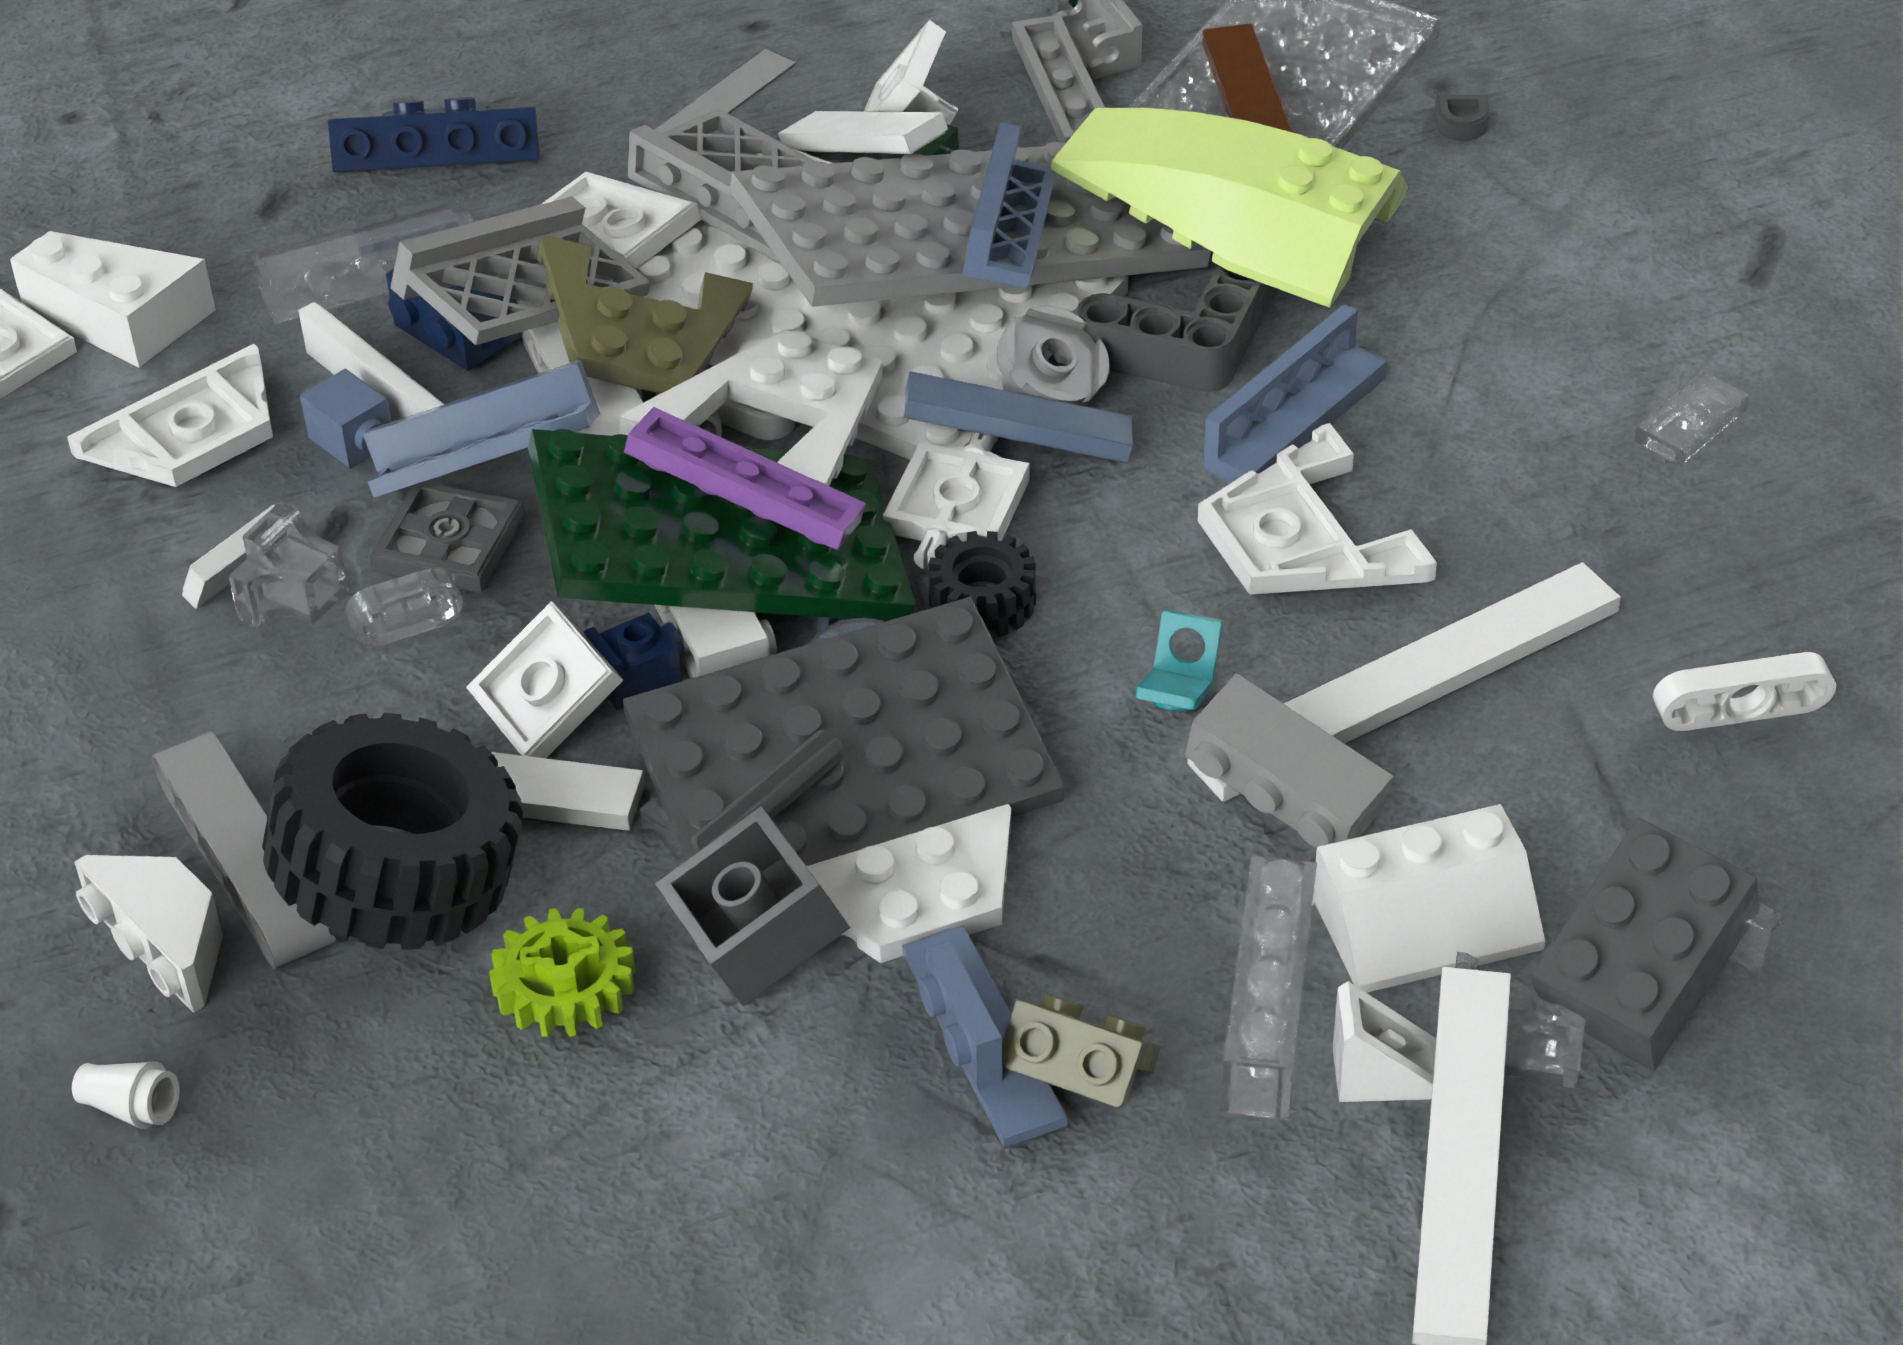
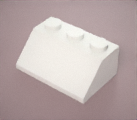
M1501 804L1317 847L1313 901L1353 984L1366 993L1441 975L1442 967L1467 969L1544 950L1545 937L1526 849Z

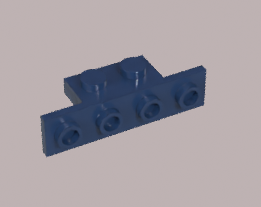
M475 97L444 99L445 108L424 109V100L393 102V111H386L381 116L328 119L332 172L540 159L536 107L489 109L488 105L476 106Z

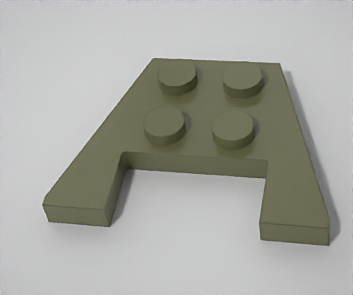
M542 234L537 254L539 264L545 265L548 275L546 287L549 297L556 301L560 314L557 323L569 362L581 360L587 377L657 393H663L703 372L721 339L726 338L732 329L737 315L740 311L743 312L748 305L753 289V283L705 272L700 287L698 309L685 307L672 300L659 301L628 294L626 291L615 287L602 288L587 284L590 245Z

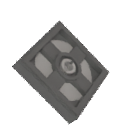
M426 482L414 484L370 555L372 572L482 593L525 517L523 501Z

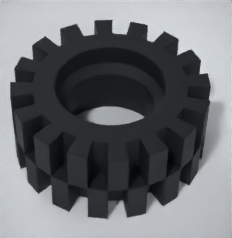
M977 531L967 532V541L962 542L957 535L949 538L948 548L940 544L935 549V558L930 557L928 581L929 606L931 608L971 597L987 630L995 629L998 637L1008 635V624L1018 630L1024 625V617L1030 619L1034 613V605H1036V563L1034 556L1029 557V548L1024 543L1016 547V538L1007 535L1001 542L998 541V532L987 531L986 539H978ZM979 581H987L996 583L998 585L987 588H976L968 586L967 584Z

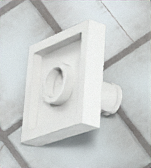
M929 20L876 82L863 112H903L904 110L907 112H942L946 124L950 125L958 108L950 105L923 86L946 31Z

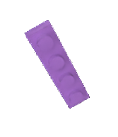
M653 407L628 433L624 453L645 462L646 465L655 470L665 471L694 484L707 494L720 496L740 505L762 519L775 521L799 532L812 542L825 544L839 550L861 521L866 503L656 407Z

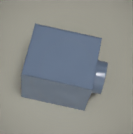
M346 368L300 394L308 438L349 469L371 456L363 434L368 429L391 422L387 398Z

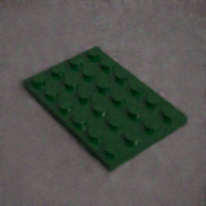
M532 429L528 451L558 598L882 622L907 616L915 611L916 602L891 523L883 520L886 507L870 459L844 454L841 471L837 479L833 478L829 487L866 503L860 523L840 549L836 550L825 544L812 542L803 534L775 521L762 519L754 515L750 510L720 496L707 494L696 485L670 473L649 467L645 462L624 453L628 435L616 434L607 436L577 433L568 429H558L555 431ZM739 445L774 462H778L790 450L754 449Z

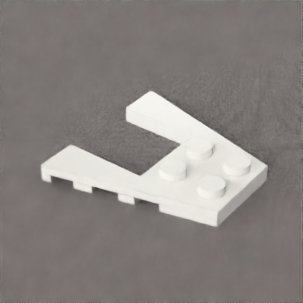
M782 330L623 413L620 416V434L628 435L653 407L698 427L727 400H731L812 426L813 428L777 463L830 486L832 479H837L841 471L847 446H852L856 438L858 422L861 416H866L882 381L883 360L861 354L860 351L851 347H838L813 339L803 332Z

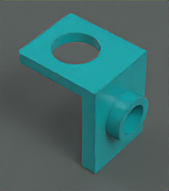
M1165 609L1161 616L1154 667L1137 685L1135 698L1154 702L1157 707L1170 711L1196 710L1213 689L1223 621ZM1191 628L1201 634L1205 641V652L1200 659L1184 661L1174 653L1171 641L1177 630Z

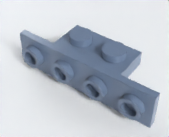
M964 926L902 945L903 955L918 982L925 1010L931 1018L936 1017L943 1030L945 1044L952 1062L955 1066L963 1068L1003 1147L1005 1148L1067 1127V1116L1049 1083L1002 1067V1041L1011 1013Z

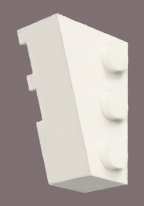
M52 231L34 240L29 246L10 258L21 303L60 329L138 368L216 310L205 259Z

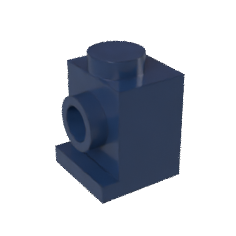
M648 612L602 633H599L595 627L583 631L584 635L623 679L607 696L617 711L624 708V698L682 682L679 656L684 654V645L678 630L671 622L668 621L659 625Z

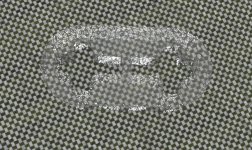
M431 568L358 591L350 598L346 605L345 615L359 642L364 645L379 646L450 623L459 615L463 607V598L450 573L443 569ZM436 595V599L430 602V597ZM379 612V617L373 620L372 615Z

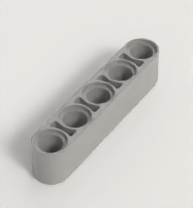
M208 731L153 754V766L165 795L273 969H277L335 943V936L330 935L329 927L321 923L314 927L301 918L296 911L297 904L288 906L275 889V882H272L267 875L263 863L264 850L262 844L267 815L216 735L212 731Z

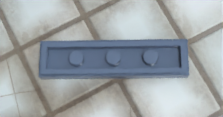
M913 371L909 372L905 388L904 417L907 419L1120 462H1128L1133 446L1132 416Z

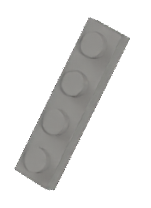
M1060 14L1012 22V40L1059 142L1067 143L1095 108H1105Z

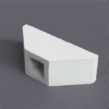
M84 855L74 861L82 886L81 889L76 891V897L87 917L95 924L104 921L111 928L113 938L123 954L130 960L139 957L147 965L151 979L164 996L170 997L175 994L193 1013L205 1007L223 938L212 892L176 857Z

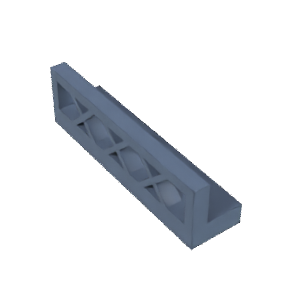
M1000 122L971 226L963 276L1029 289L1056 172L1048 166L1015 160L1021 126ZM1017 180L1025 181V182H1029V183H1034V184H1033V185L1024 186V185H1022V184H1021L1019 181H1017ZM1022 205L1027 210L1017 212L1012 207ZM1015 231L1021 237L1010 239L1004 233ZM1008 258L1017 266L996 261Z
M1343 304L1206 416L1204 470L1229 483H1232L1251 470L1257 474L1277 463V454L1292 444L1299 449L1312 440V432L1315 429L1328 423L1332 424L1386 378L1387 361L1355 345L1358 310ZM1229 424H1231V426L1229 427V429H1228V431H1227V433H1226V427H1227Z
M581 360L368 429L363 434V437L377 470L367 481L373 498L528 448L532 429L551 431L568 429L577 432L589 428L601 413Z

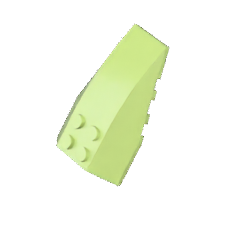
M1095 108L1051 162V170L1105 201L1117 197L1130 205L1129 214L1140 221L1148 223L1154 218L1173 229L1172 239L1191 249L1198 243L1214 252L1212 262L1226 270L1328 308L1331 307L1350 279L1355 252L1360 239L1374 219L1386 223L1389 222L1406 197L1408 189L1400 170L1383 165L1372 157L1358 156L1333 147L1321 139L1308 138L1300 134L1246 120L1200 112L1154 108Z

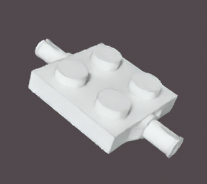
M974 432L969 445L952 447L919 442L883 514V520L891 523L894 535L922 541L914 554V562L920 568L925 569L930 557L935 558V549L940 544L947 547L948 539L956 535L962 542L967 541V532L977 531L978 539H986L987 531L998 532V541H1002L1030 481L1029 463L1001 458L991 452L998 437Z

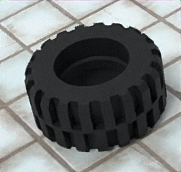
M366 713L351 715L344 720L343 724H338L335 720H332L313 730L312 735L307 733L289 748L288 754L280 760L275 772L262 844L264 850L263 863L267 875L272 882H275V889L288 906L297 904L296 911L301 918L314 927L318 923L329 927L328 931L332 936L348 941L350 936L366 940L365 946L380 949H384L386 944H401L402 950L420 949L427 941H434L438 946L458 938L460 931L467 934L487 920L488 915L497 910L502 902L522 827V801L516 791V785L505 767H497L498 761L495 756L483 745L477 748L473 746L468 735L454 728L450 732L437 728L436 721L419 717L418 722L402 719V714L383 713L381 718H368ZM374 826L393 827L413 834L390 832Z

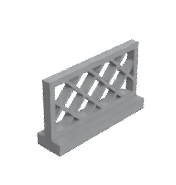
M716 109L663 133H659L647 125L630 131L629 179L649 190L697 203L702 220L780 263L729 191L732 172L728 170H753L763 165L776 168L803 166L815 160L720 109ZM716 130H720L721 132H723V133H725V134H727V135H722V134H709V133H711V132H713V131H716ZM703 150L734 152V154L703 152ZM740 152L762 153L764 155L740 154Z
M568 197L400 241L390 288L403 300L421 296L469 340L478 345L558 321L560 314L556 301L550 299L547 287L542 288L514 281V277L546 284L548 275L545 266L536 264L539 263L537 254L542 234L591 246L587 271L589 276L586 278V283L602 288L615 287L626 291L628 294L643 297L648 295L651 282L582 224L586 208L575 198ZM493 275H508V280L494 277ZM595 275L618 279L621 283L597 279ZM460 286L464 287L465 289L464 292L458 290L449 289V287ZM473 289L503 296L504 299L501 301L471 294L470 291ZM512 298L540 306L532 308L510 303L509 300ZM468 311L497 318L480 322Z

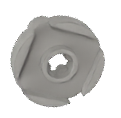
M1042 305L1029 308L1025 315L1015 317L1008 324L998 341L997 362L1004 376L1002 381L1004 390L1086 407L1106 382L1109 373L1108 352L1100 337L1095 343L1092 337L1084 331L1087 323L1078 315L1059 307ZM1047 351L1054 353L1055 361L1062 363L1064 366L1057 367L1050 364L1044 358Z

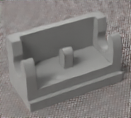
M1059 0V1H1060V2H1068L1069 0ZM1078 0L1077 5L1073 9L1062 10L1054 14L1061 15L1092 80L1142 67V24L1123 0Z

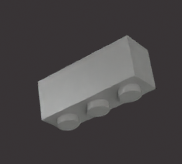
M1237 673L1193 720L1185 757L1193 761L1203 774L1211 778L1220 779L1244 795L1254 808L1264 813H1271L1298 831L1299 835L1308 844L1316 848L1360 837L1383 810L1394 777Z

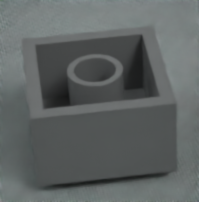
M762 806L655 883L706 959L742 1006H745L851 928Z

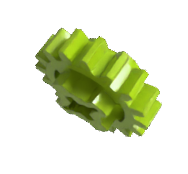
M552 908L548 913V921L539 923L529 915L524 918L526 931L520 934L507 930L503 934L506 949H493L491 953L494 969L490 970L489 974L493 996L498 998L501 1014L504 1016L515 1013L517 1028L521 1030L529 1027L534 1021L538 1022L542 1037H549L555 1026H565L569 1037L576 1036L578 1023L587 1021L591 1026L598 1029L603 1026L601 1012L606 1010L611 1013L620 1014L623 1010L621 995H630L634 992L632 975L636 973L632 947H627L625 931L622 928L610 931L608 917L603 914L595 918L591 923L586 922L584 908H577L572 913L570 919H561L557 908Z

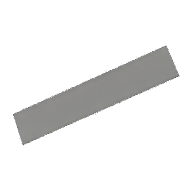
M764 49L655 130L659 133L666 132L716 109L729 113L796 62Z

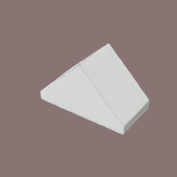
M1349 981L1339 986L1333 1038V1056L1339 1102L1430 1100L1432 1098L1436 1038Z

